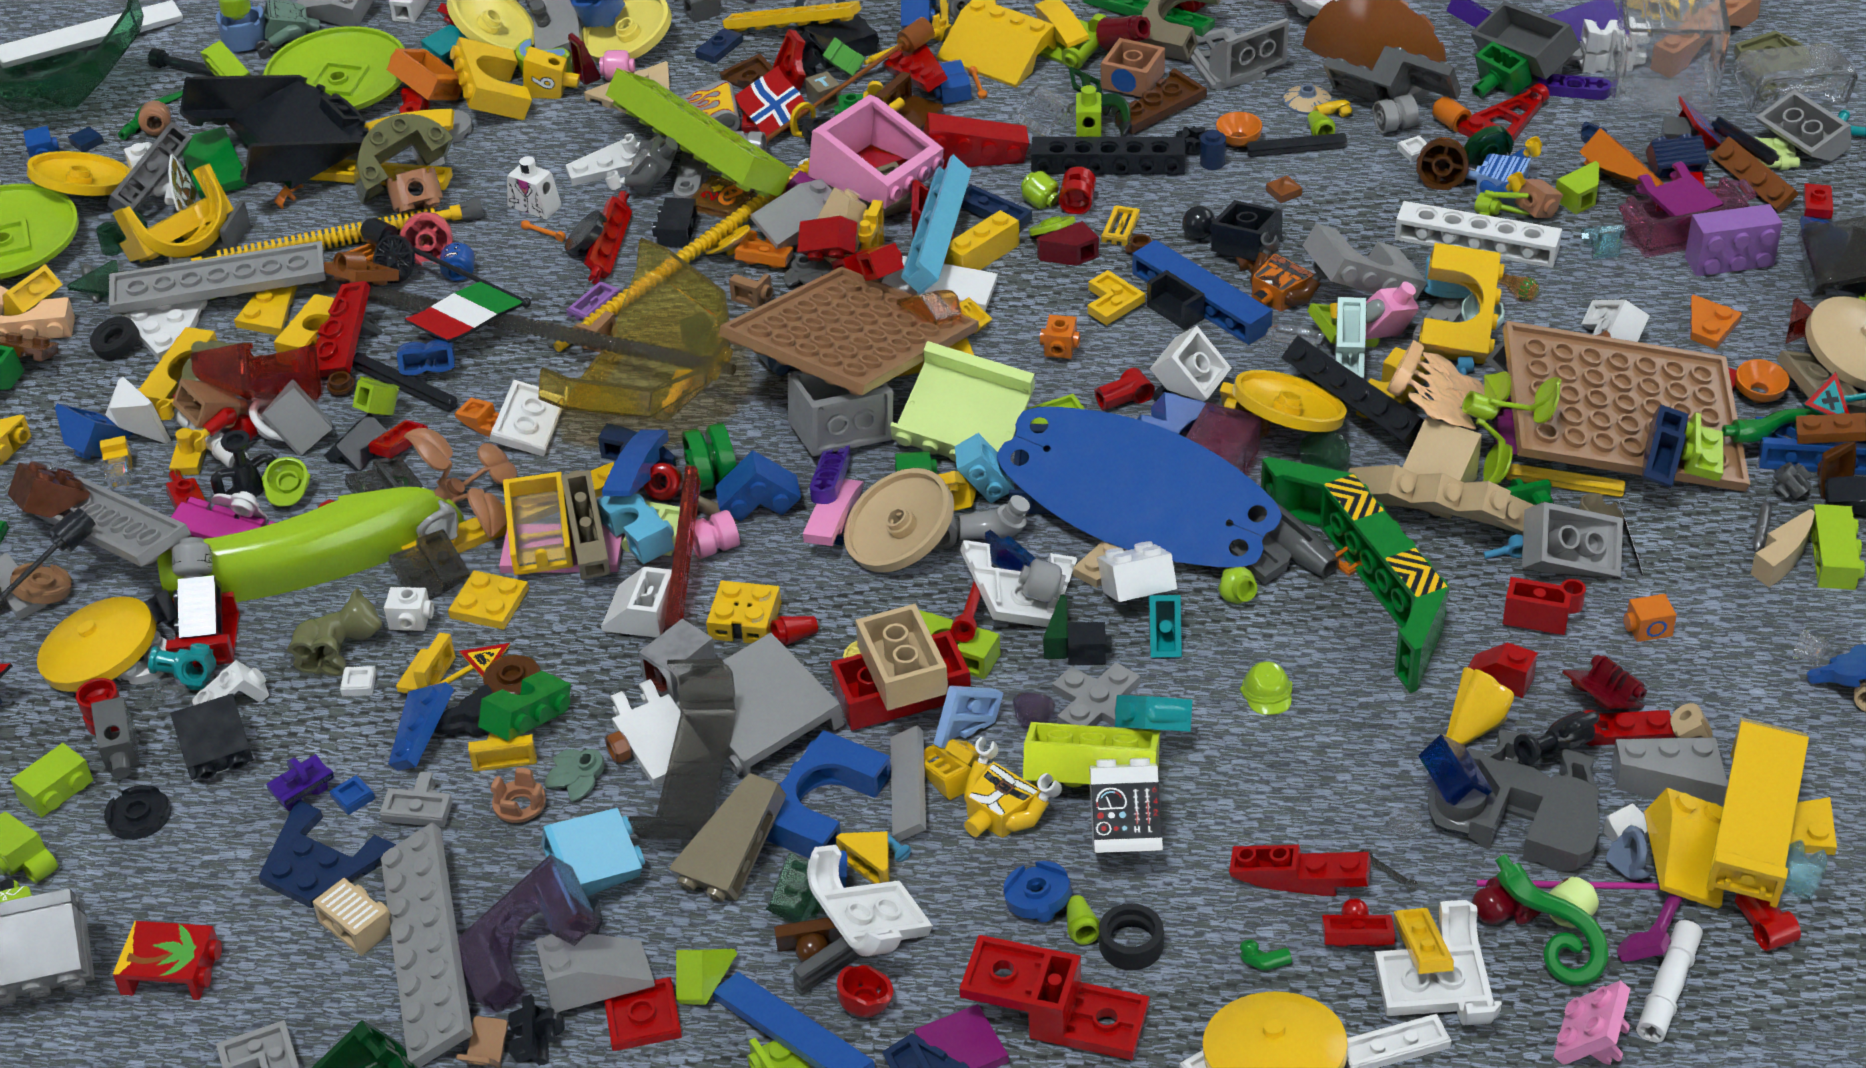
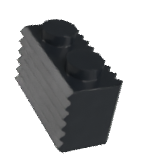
M665 198L663 206L658 207V222H653L652 233L653 237H657L659 247L683 248L688 246L698 218L696 199Z

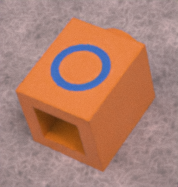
M1666 594L1629 599L1627 613L1624 614L1623 620L1626 630L1632 632L1637 642L1673 636L1677 614Z

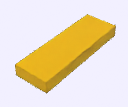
M1428 908L1394 911V923L1418 974L1454 971V960Z

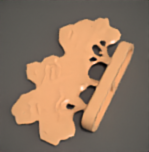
M1413 340L1400 360L1386 391L1395 396H1400L1406 386L1410 385L1419 394L1409 393L1408 397L1414 404L1422 408L1428 417L1441 419L1450 425L1475 430L1476 426L1471 417L1463 413L1460 407H1462L1464 398L1470 391L1485 395L1484 385L1478 379L1459 373L1453 363L1443 356L1423 352L1424 346ZM1422 353L1428 361V364L1420 360ZM1417 365L1421 366L1431 375H1425L1416 370ZM1413 374L1425 380L1430 386L1424 387L1411 379ZM1425 393H1427L1428 395H1430V396L1433 398V400H1430V399L1425 395Z

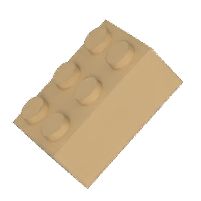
M916 603L855 620L859 651L887 711L947 694V666Z

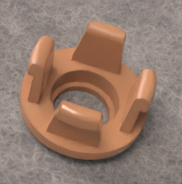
M516 768L515 781L504 784L503 779L499 776L493 780L490 788L491 792H493L492 806L494 813L501 820L510 823L526 822L538 816L546 805L545 791L540 783L535 782L532 770ZM525 797L531 801V804L521 810L518 803L512 800Z

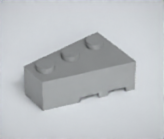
M1716 738L1616 739L1611 767L1617 790L1657 798L1668 787L1723 807L1728 783Z

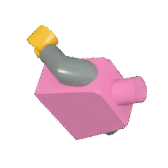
M1403 282L1397 288L1380 289L1366 301L1365 339L1399 336L1403 333L1419 310V306L1413 298L1416 289L1411 283ZM1337 303L1330 304L1331 318H1337Z

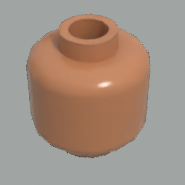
M160 101L145 103L141 107L138 116L141 129L149 135L159 136L171 122L169 107Z

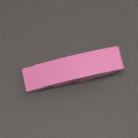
M844 479L838 497L834 502L816 504L803 532L804 543L833 546L836 536L842 534L852 507L859 499L864 481Z

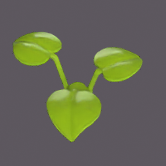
M1508 372L1485 374V395L1475 391H1470L1466 395L1462 404L1463 413L1476 417V424L1483 426L1498 440V444L1491 448L1486 457L1483 468V481L1499 484L1510 468L1513 455L1512 446L1505 445L1506 440L1486 420L1494 419L1502 407L1534 411L1533 419L1536 423L1543 424L1547 422L1555 412L1559 401L1562 381L1560 378L1553 377L1546 380L1536 391L1535 403L1532 405L1505 402L1510 395L1511 378Z

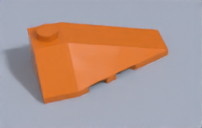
M1601 128L1579 151L1586 158L1583 162L1585 165L1597 161L1599 163V170L1613 178L1638 185L1641 182L1637 177L1648 174L1656 187L1664 184L1626 147Z

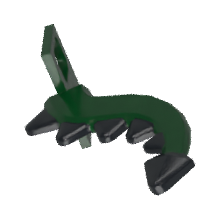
M1070 67L1069 73L1072 88L1081 92L1083 86L1091 85L1090 82L1094 83L1097 86L1096 92L1101 93L1102 114L1107 116L1111 110V114L1115 116L1120 112L1117 119L1123 121L1118 127L1120 135L1126 137L1133 124L1130 122V107L1125 98L1116 93L1103 94L1099 79L1074 67ZM1075 75L1080 77L1082 87L1077 85Z

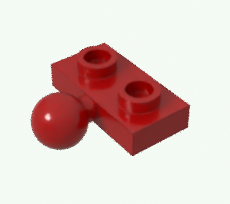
M1351 898L1347 900L1342 906V915H1322V931L1325 945L1337 947L1348 945H1369L1371 947L1395 945L1392 915H1369L1368 906L1361 899Z

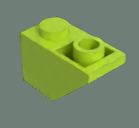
M1597 161L1557 179L1556 190L1563 194L1559 204L1576 215L1596 205L1599 182V163Z

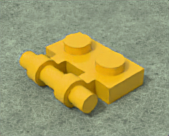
M872 200L869 209L864 211L863 220L860 222V229L857 232L858 240L861 242L859 250L881 246L885 243L883 201Z

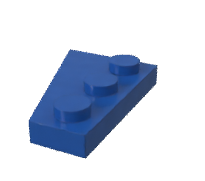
M447 682L408 691L388 763L395 770L400 771L417 766L454 691V688Z

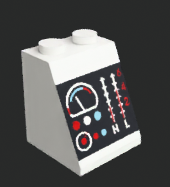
M1131 758L1130 764L1116 765V759L1096 760L1095 766H1089L1092 846L1094 852L1163 850L1158 766L1156 763H1150V758Z

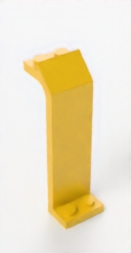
M1740 717L1730 757L1733 760L1711 862L1707 890L1713 891L1714 887L1769 901L1770 906L1777 908L1788 874V868L1785 866L1809 740L1807 733Z

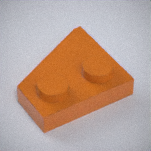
M753 230L748 232L735 249L736 260H742L746 264H766L771 268L786 267L793 258V247L787 246L776 249L768 238H766V242L758 239L757 232Z
M1693 294L1690 302V339L1717 349L1741 321L1742 313Z

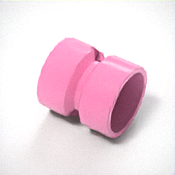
M728 510L712 514L709 521L700 518L687 523L689 540L699 559L716 554L717 548L726 551L740 545L735 521Z

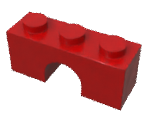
M895 242L858 250L854 254H848L844 258L831 261L834 270L840 267L847 268L862 274L865 281L879 279L904 268L902 253L897 248Z

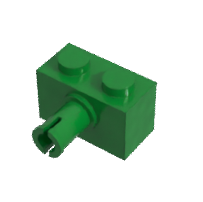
M1494 41L1475 55L1479 77L1482 79L1472 85L1471 89L1474 95L1479 96L1481 99L1495 87H1499L1515 96L1532 82L1528 59Z

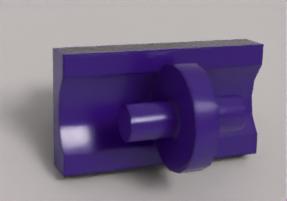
M315 754L301 763L295 757L287 760L289 770L266 785L268 791L288 811H291L297 800L302 801L301 798L310 792L313 795H319L328 789V781L335 777L333 771L327 768Z

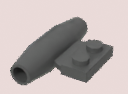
M1277 504L1282 514L1279 524L1273 531L1265 534L1262 540L1264 550L1257 563L1244 567L1250 570L1264 585L1286 571L1291 560L1323 578L1332 575L1339 565V559L1317 533L1283 506ZM1260 505L1253 506L1248 511V517L1253 522H1261L1267 516V510ZM1236 539L1230 543L1229 551L1235 556H1242L1248 551V544L1242 539Z

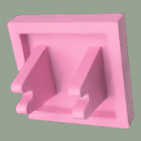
M1620 980L1606 987L1602 986L1582 997L1573 998L1568 1002L1564 1011L1565 1016L1562 1027L1557 1036V1045L1553 1057L1564 1065L1588 1055L1608 1065H1611L1612 1058L1616 1061H1621L1623 1053L1616 1044L1620 1031L1625 1034L1629 1032L1630 1025L1623 1017L1630 988Z

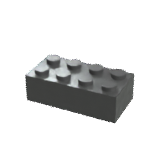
M1503 1L1470 33L1479 51L1494 41L1528 59L1531 74L1543 79L1551 76L1581 47L1570 24Z

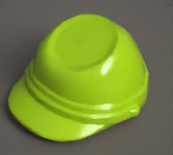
M282 457L268 465L262 476L265 496L271 504L281 507L291 506L303 497L311 478L304 463L294 457Z
M1272 661L1258 662L1247 672L1242 681L1240 692L1246 698L1250 708L1256 713L1275 715L1289 709L1292 701L1293 683L1289 681L1286 672L1277 663Z

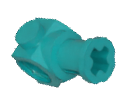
M201 643L191 644L190 650L181 648L178 652L164 651L159 646H154L148 661L149 673L156 674L157 671L172 673L175 679H179L182 684H186L187 688L192 690L204 689L206 682L210 680L211 673L216 667L213 649H210L209 645ZM193 661L202 664L204 672H198L193 667Z

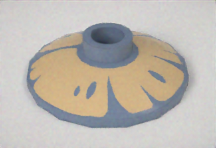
M1309 84L1292 87L1283 94L1284 105L1291 111L1300 114H1309L1313 111L1314 106L1332 101V96L1327 90Z

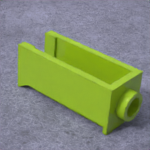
M221 40L200 52L207 69H210L215 76H251L250 72Z

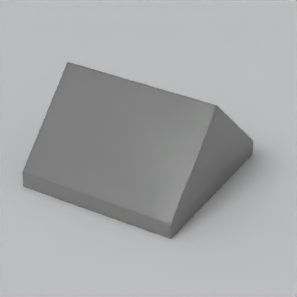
M291 380L260 415L298 456L304 454L332 430L331 419L294 380Z

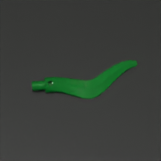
M183 90L152 101H160L167 104L181 98ZM141 107L137 110L133 120L125 124L123 129L118 132L120 139H127L140 128L138 116Z

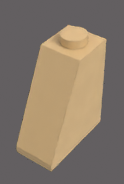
M834 187L817 219L843 216L857 222L858 232L867 205L859 200L860 195L849 188L843 191ZM856 233L855 251H858L860 242L858 240V233ZM824 257L830 263L836 260L835 258Z

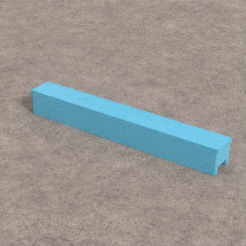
M954 154L950 156L945 170L940 166L935 170L901 274V278L915 289L919 295L939 280L972 172Z

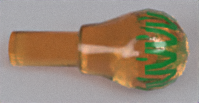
M1503 273L1502 280H1498V282L1506 285L1508 289L1513 291L1521 300H1533L1539 293L1538 282L1531 277L1511 276Z

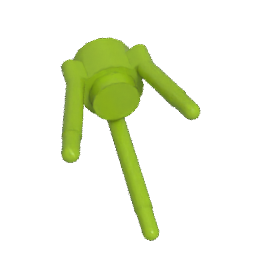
M1485 190V193L1481 192L1478 195L1474 209L1476 213L1487 216L1498 215L1500 210L1528 216L1530 213L1526 210L1504 205L1498 198H1528L1529 194Z

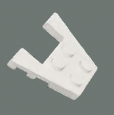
M963 540L960 548L962 556L992 619L1048 627L1059 598H1054L1051 602L1045 603L1026 597L1022 590L1023 584L1018 583L1020 571L992 567L990 544ZM1050 553L1047 561L1059 565L1062 569V574L1066 575L1061 594H1065L1077 558Z

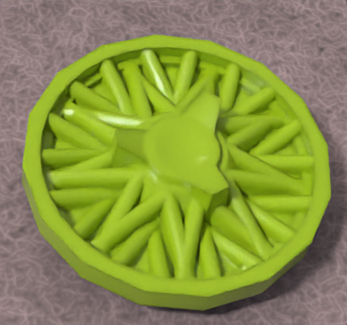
M1056 216L1045 219L1040 224L1031 227L1028 230L1029 235H1045L1048 232L1067 227L1076 222L1075 216Z

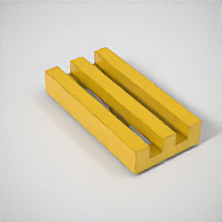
M1114 206L1101 235V242L1107 243L1108 240H1112V244L1115 245L1118 242H1122V246L1128 245L1140 217V209ZM1119 213H1123L1115 233H1111ZM1130 214H1132V215H1131V218H1130V220H1129V222H1128V225H1127V227H1126V229H1125V231H1124V234L1122 235L1121 233H1122V231H1123V229H1124V227H1125V224H1126V222H1127V220H1128V217H1129Z

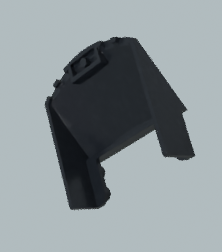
M301 75L186 77L184 80L179 113L188 120V123L193 126H202L204 122H212L219 126L226 125L227 123L249 146L246 166L240 173V178L247 184L256 185L258 182L278 184L283 182L291 190L358 152L363 139L369 132L368 128L364 127V118L353 105L337 93L332 94V96L326 93V87L321 84H317L316 87L307 84V78Z

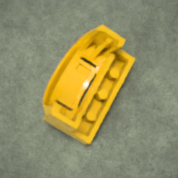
M210 163L192 170L206 197L146 229L130 206L113 212L115 219L127 240L119 244L129 262L139 259L140 263L147 260H153L161 255L174 258L193 256L209 248L218 239L220 229L228 219L227 214L233 211V207ZM181 236L183 239H187L181 243H175L174 241Z

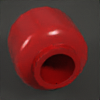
M657 463L650 468L651 480L644 485L646 493L653 499L661 501L670 500L678 496L684 483L680 470L673 464Z

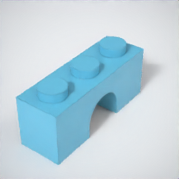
M634 493L630 497L604 496L596 500L602 524L615 537L625 533L629 551L642 564L674 549L672 541L674 531L667 520L663 521L653 506L649 507L639 493Z

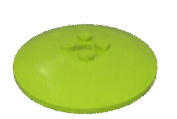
M360 26L328 28L299 37L282 47L269 60L263 75H301L307 78V84L314 87L317 84H321L326 87V93L331 96L337 93L357 110L381 101L402 83L400 79L386 69L395 49H405V47L394 36L374 28Z
M37 184L0 185V279L33 270L56 257L70 244L78 230L79 217L74 203L68 196Z

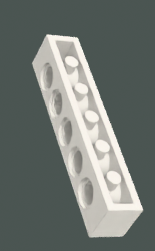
M1403 201L1396 219L1395 240L1427 246H1434L1436 242L1501 253L1500 259L1553 268L1560 248L1562 229Z

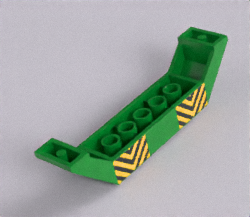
M1272 457L1263 458L1261 488L1277 504L1283 506L1304 524L1320 527L1338 551L1347 546L1348 551L1344 553L1343 557L1350 566L1361 560L1362 566L1359 565L1355 568L1357 575L1401 628L1398 629L1394 674L1409 693L1416 692L1443 632L1444 619L1447 614V595L1449 594L1447 581L1438 575L1429 559L1423 557L1416 548L1414 541L1408 539L1398 522L1388 515L1383 504L1373 497L1368 486L1363 484L1355 474Z

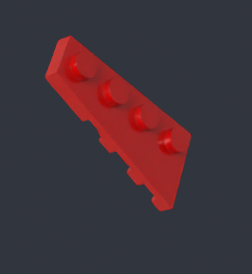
M926 43L912 53L898 50L882 62L885 69L896 76L902 71L910 73L912 84L926 92H930L948 79Z

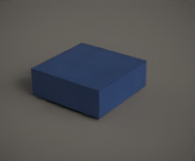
M90 126L68 136L70 144L81 152H86L104 143L102 135Z

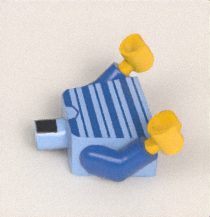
M1539 137L1529 138L1525 142L1527 149L1522 148L1513 155L1488 154L1482 166L1469 163L1468 173L1465 178L1477 181L1476 193L1478 195L1481 192L1485 193V190L1493 192H1519L1521 186L1526 183L1525 179H1528L1530 155L1538 157L1541 154L1542 143ZM1498 198L1502 203L1512 206L1516 204L1514 203L1516 198Z

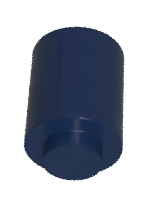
M1208 130L1200 137V165L1208 170L1222 168L1225 165L1226 136L1218 130Z

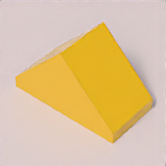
M888 831L840 833L836 836L837 847L840 851H846L848 866L873 884L889 882Z

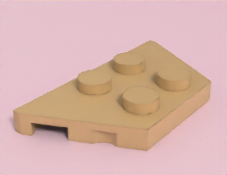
M667 61L634 72V74L655 80L670 90ZM611 82L584 92L586 101L599 100L602 101V106L615 108L623 113L626 112V110L614 106V100L605 95Z

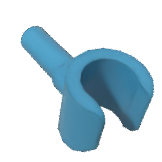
M1472 356L1458 357L1456 369L1459 373L1467 375V373L1474 371Z
M1519 534L1511 536L1508 539L1507 546L1483 552L1484 558L1488 559L1508 554L1512 558H1522L1523 536Z

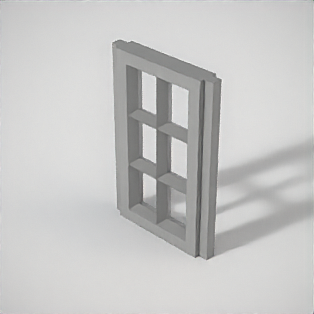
M1228 27L1209 31L1203 37L1196 35L1197 45L1207 43L1212 49L1215 47L1214 41L1226 40L1237 36L1232 28L1228 29ZM1196 47L1189 59L1211 89H1222L1261 80L1266 77L1264 70L1225 84L1209 71V63L1205 58L1210 57V50L1200 52Z

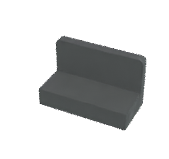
M239 201L231 214L227 215L228 219L220 229V236L206 249L207 253L217 254L216 250H221V254H224L223 249L226 248L228 253H231L230 248H236L251 225L245 202Z

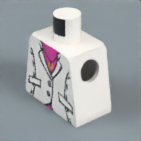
M523 157L519 160L520 165L508 174L507 204L509 207L547 220L562 206L552 173L536 167L533 157Z

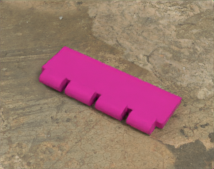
M190 497L187 503L181 502L171 518L185 523L191 535L203 539L263 527L266 524V519L253 515L251 517L240 516L237 519L238 514L230 508L217 504L210 511V502ZM270 521V522L268 523V525L273 524V523H276V522Z

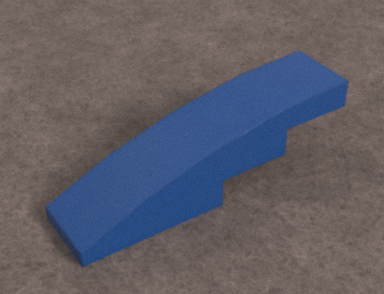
M641 429L633 436L614 463L602 489V496L630 497L650 481V468L660 460L659 448L669 441L668 430Z

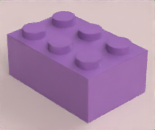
M1771 204L1692 214L1685 259L1696 276L1774 266L1783 223Z

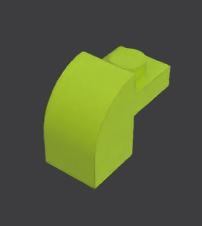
M360 376L352 407L372 414L394 415L400 387L394 384L383 383L370 377Z

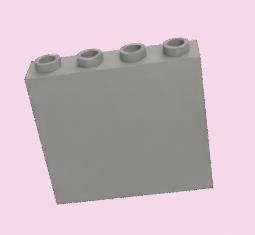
M772 633L767 634L677 687L680 698L677 705L684 717H691L700 735L703 737L707 735L714 750L719 755L724 753L732 770L736 774L741 772L744 777L751 773V766L820 724L826 722L833 731L844 725L840 703Z

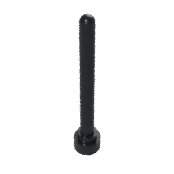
M152 48L149 52L148 63L152 67L161 68L162 66L166 67L169 65L215 76L203 63L169 56L163 49Z

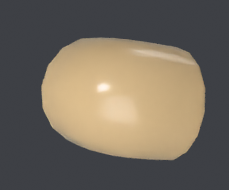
M1688 703L1682 705L1672 714L1670 718L1671 725L1677 738H1712L1713 733L1709 722L1697 704Z

